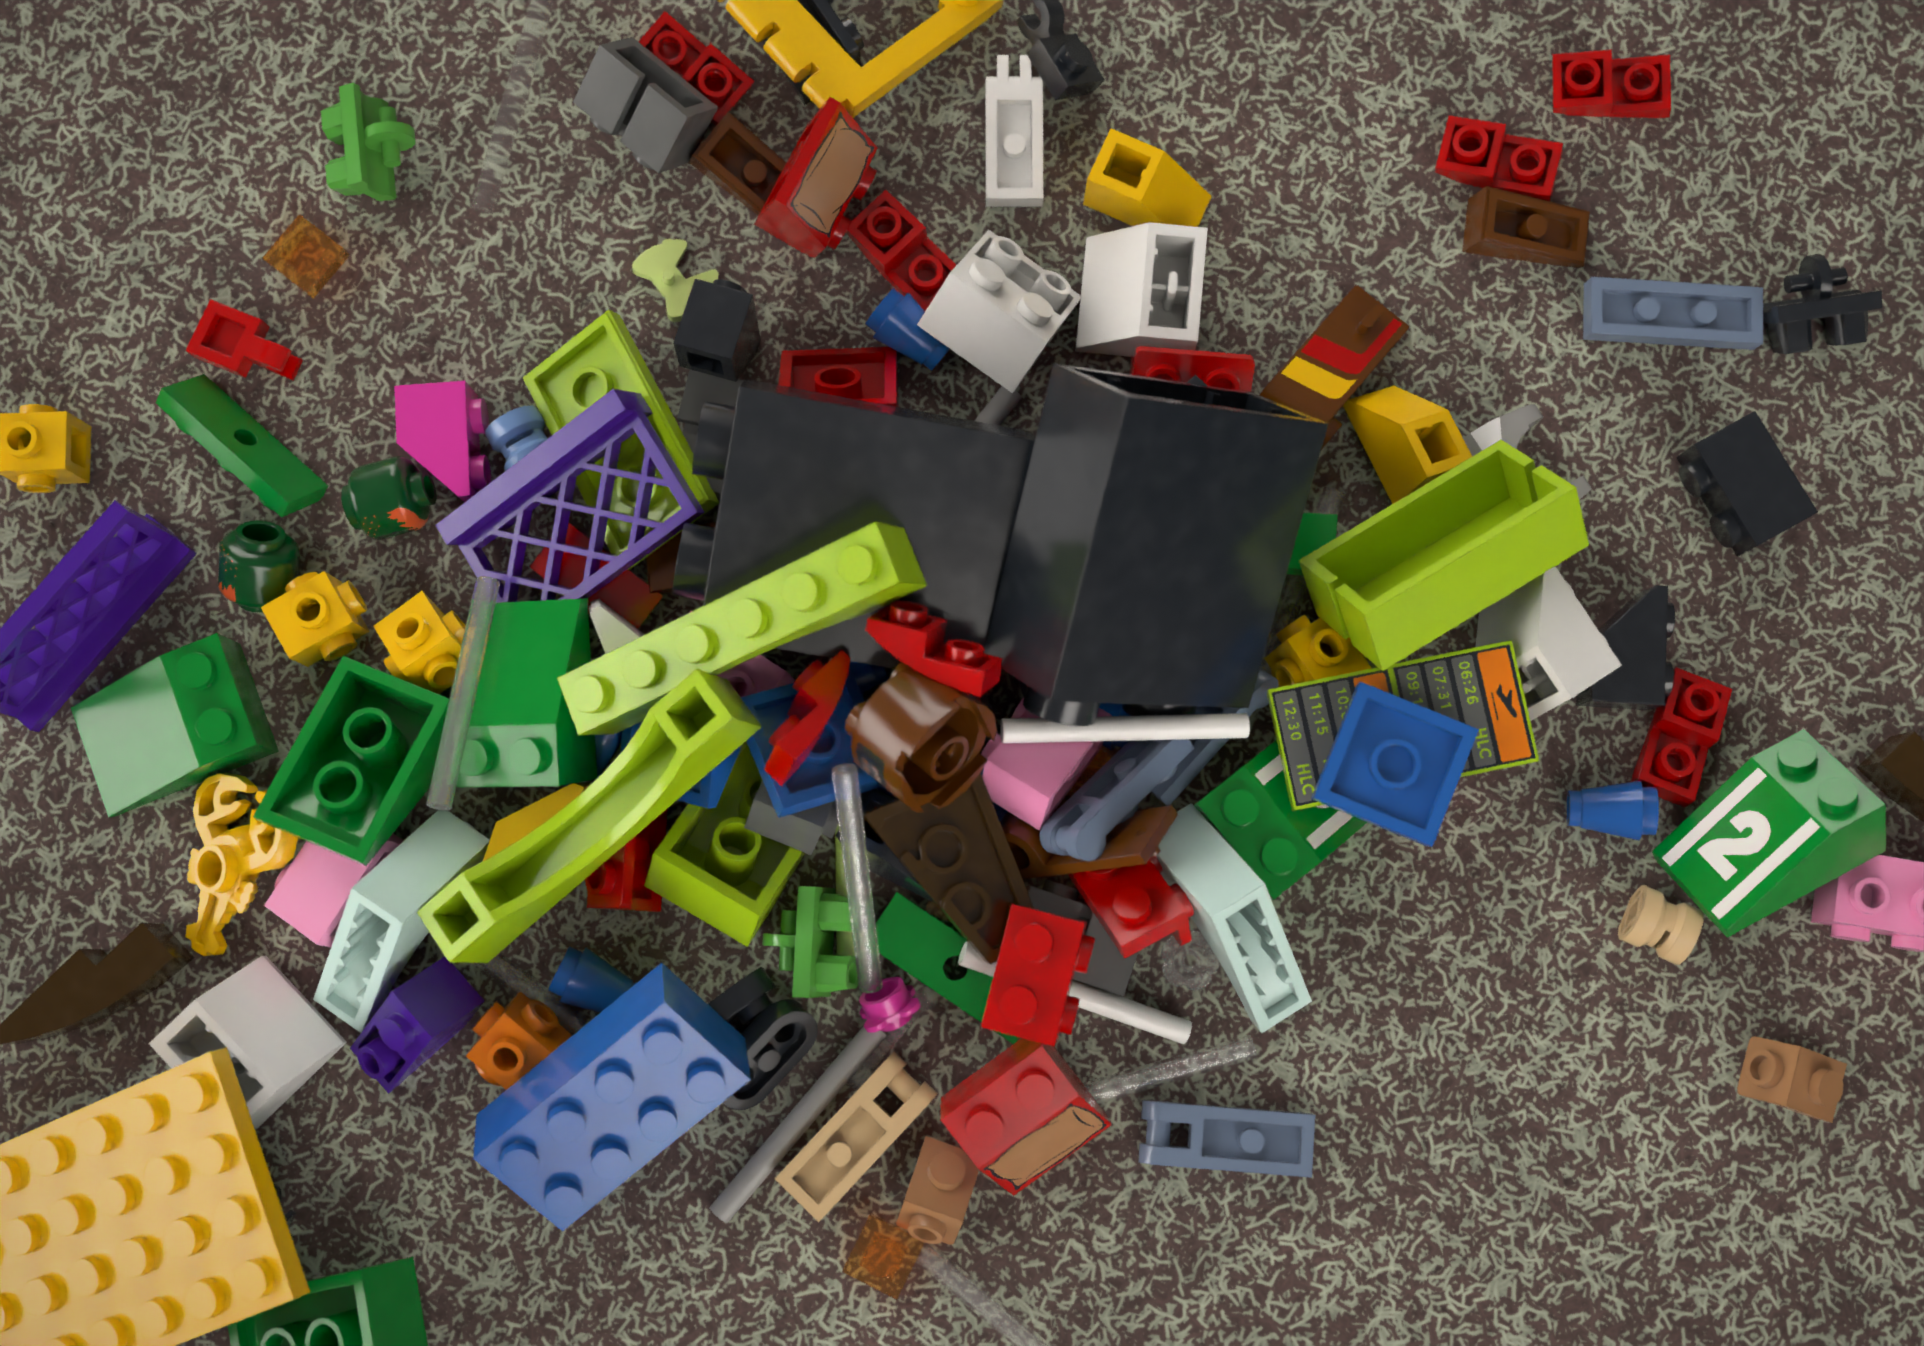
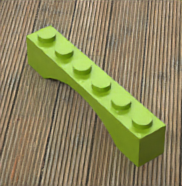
M874 522L557 679L578 735L617 734L642 722L649 709L695 669L719 675L780 645L834 624L873 612L926 587L927 584L905 529Z
M695 669L649 709L640 728L625 749L603 774L577 798L516 843L462 872L419 909L417 914L449 962L488 963L762 727L727 679Z

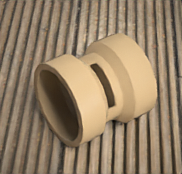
M1641 885L1629 900L1618 927L1619 940L1635 947L1648 945L1656 950L1658 957L1675 965H1680L1689 956L1698 940L1704 914L1702 910L1685 902L1674 905L1665 900L1662 892L1647 885Z

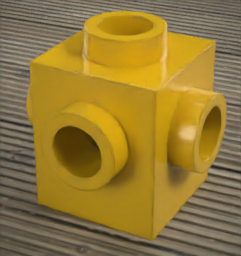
M40 404L22 405L19 407V413H0V475L17 483L18 490L31 493H50L56 490V484L90 483V425L67 411H58L52 406Z
M325 571L319 574L317 572H309L293 579L286 585L285 594L261 607L288 658L306 667L313 665L323 658L325 661H332L343 657L356 648V639L370 632L361 617V614L368 611L356 587L349 580L342 583Z
M423 591L416 594L373 626L390 653L383 662L392 676L437 694L442 693L461 679L468 649L466 644L469 643L471 632L453 610L445 615Z
M1306 615L1301 616L1276 634L1281 644L1264 658L1271 667L1272 676L1278 680V687L1371 669V666L1361 652L1352 646L1350 637L1345 640L1321 618L1311 623Z

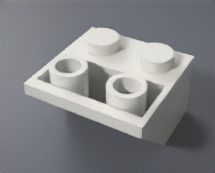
M1148 222L1086 237L1076 352L1131 357L1135 356V350L1139 346L1195 350L1199 336L1208 228Z
M988 230L949 273L917 325L1013 393L1077 305L1081 295L1072 290L1070 284L1061 275L1054 271L1044 270L1026 257L1022 249L1014 241L1003 236H997Z
M1556 566L1479 612L1476 647L1512 640L1530 721L1570 700L1622 666L1609 647L1606 638L1599 632L1576 598L1573 589L1564 580Z
M261 956L196 998L149 1045L171 1069L210 1051L227 1048L254 1128L258 1129L347 1042L267 956Z

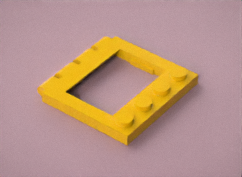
M729 0L725 9L756 42H761L772 35L764 44L763 49L793 82L798 83L808 75H811L804 82L801 89L819 109L830 96L839 101L854 118L988 20L1003 6L1004 0H938V9L940 11L862 67L852 59L798 0Z

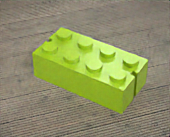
M1499 440L1299 560L1317 616L1345 640L1350 637L1352 646L1384 671L1544 572L1559 565L1567 558L1589 546L1577 488L1542 465L1536 468L1533 459L1505 441Z

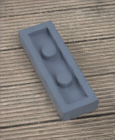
M1591 277L1584 283L1583 340L1754 350L1763 344V287Z

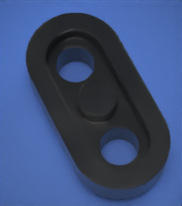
M760 967L717 996L708 1005L727 1022L738 1017L741 1023L745 1025L772 1004L767 994L776 985L764 968Z
M784 999L772 1003L741 1033L746 1040L751 1080L723 1102L728 1108L746 1110L762 1102L812 1048L818 1033L817 1023L799 1002Z

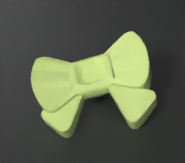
M683 239L663 240L662 244L655 245L641 253L632 265L633 273L636 276L652 281L666 299L667 316L671 322L681 321L695 279L713 283L719 277L718 271L712 269L687 279L684 278L677 269V265L687 249V242Z

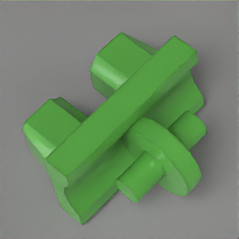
M354 82L340 86V102L321 111L322 130L327 139L338 145L344 144L345 156L330 160L325 165L327 185L330 189L345 196L365 194L377 201L396 199L394 167L401 165L400 151L410 149L416 144L415 130L411 125L397 122L396 109L389 107L388 102L385 100L364 95L360 91V86Z
M798 886L797 911L782 910L781 933H763V946L780 947L778 970L793 971L792 997H831V992L858 987V957L833 955L834 931L859 932L862 924V900L836 894V888Z

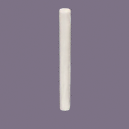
M1247 713L1100 716L1090 726L1065 725L1043 718L1001 719L1000 724L1002 744L1248 738L1250 732V722Z
M966 941L960 952L958 965L992 977L994 976L997 962L993 964L986 963L969 942ZM1073 979L1069 996L1080 998L1079 1008L1181 1044L1187 1042L1192 1029L1191 1021Z

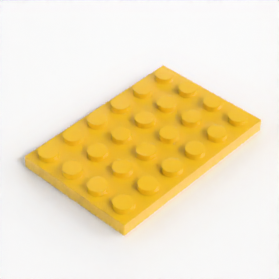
M227 1048L210 1051L0 1144V1346H176L310 1293Z

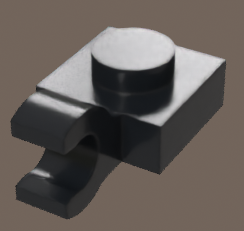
M1034 0L1036 7L1041 13V22L1036 14L1020 16L1017 19V23L1021 33L1033 44V47L1026 54L1055 101L1088 95L1095 91L1105 79L1095 65L1090 50L1081 42L1077 34H1064V10L1060 1Z

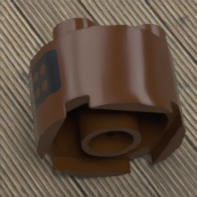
M903 662L897 665L890 679L878 688L868 702H862L851 710L845 723L846 732L852 736L851 751L854 763L914 812H923L921 806L927 803H931L937 809L949 805L964 793L982 772L988 760L980 754L985 737L987 736L992 741H995L997 732L994 714L974 696L936 682Z

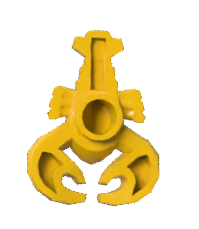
M219 773L206 778L196 792L193 807L196 828L204 847L200 850L193 848L190 852L191 859H189L187 880L189 883L197 885L201 891L199 894L197 923L186 925L185 937L191 940L192 949L203 956L224 954L228 945L221 930L226 924H229L232 916H235L237 911L238 913H244L248 910L249 904L253 902L255 894L258 892V885L255 882L260 872L284 868L294 858L298 837L256 820L253 815L257 808L251 811L249 825H241L229 830L228 826L248 812L252 804L246 799L237 800L238 793L257 792L254 798L260 804L267 792L265 790L258 791V787L247 777L230 773Z

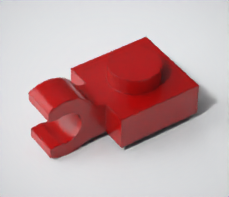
M210 299L185 350L196 359L243 378L247 377L254 363L270 372L294 381L303 362L301 358L291 355L292 351L289 348L265 339L270 326L262 319Z

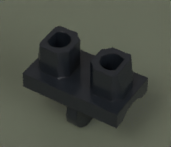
M1821 254L1804 257L1800 263L1799 274L1785 276L1783 281L1786 293L1801 292L1802 297L1763 303V323H1768L1773 353L1792 354L1812 350L1811 319L1825 317L1826 345L1839 346L1867 342L1868 310L1883 308L1882 290L1861 293L1859 289L1832 293L1833 286L1845 285L1847 283L1848 274L1844 267L1831 269L1828 260Z

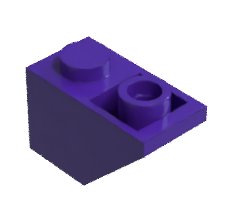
M444 956L394 989L350 1049L357 1056L362 1070L369 1077L376 1079L389 1094L464 1028L485 1001L452 962H449Z

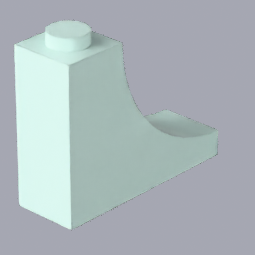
M1190 803L1177 812L1178 816L1158 845L1161 851L1156 857L1163 868V872L1160 874L1169 886L1177 883L1190 900L1194 910V915L1191 916L1192 920L1226 972L1248 1017L1258 1030L1263 1033L1312 1002L1265 883L1195 806Z
M441 807L351 888L313 1000L361 1033L381 1007L403 968L429 932L417 911L462 872L481 863L490 839L478 832L469 823L462 821Z

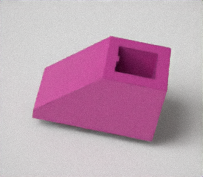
M465 380L394 386L396 443L464 503L491 483L489 459L486 455H480L479 434H485V430L489 426L488 409L484 398L478 399V395Z

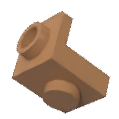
M1753 1036L1748 1043L1737 1086V1093L1747 1098L1771 1103L1811 1118L1833 1123L1837 1103L1843 1093V1078L1847 1064L1801 1046Z
M928 1136L925 1137L896 1222L897 1226L907 1229L912 1237L928 1244L943 1242L952 1245L956 1240L979 1169L962 1148Z

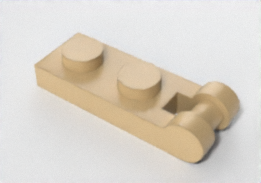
M895 1051L775 1178L818 1222L822 1220L938 1094L926 1081L920 1085L903 1068L907 1063ZM886 1086L903 1102L901 1107L892 1116L874 1100Z

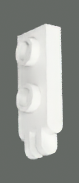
M997 55V76H986V207H1043V80L1040 76H1031V60L1027 55H1020L1019 76H1009L1008 55Z

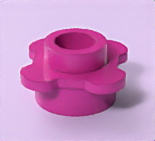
M900 977L886 978L868 987L859 998L862 1006L859 1013L862 1019H867L864 1023L866 1031L869 1033L880 1030L889 1032L908 1023L913 1014L921 1007L919 999L912 998L916 993L912 985H905Z

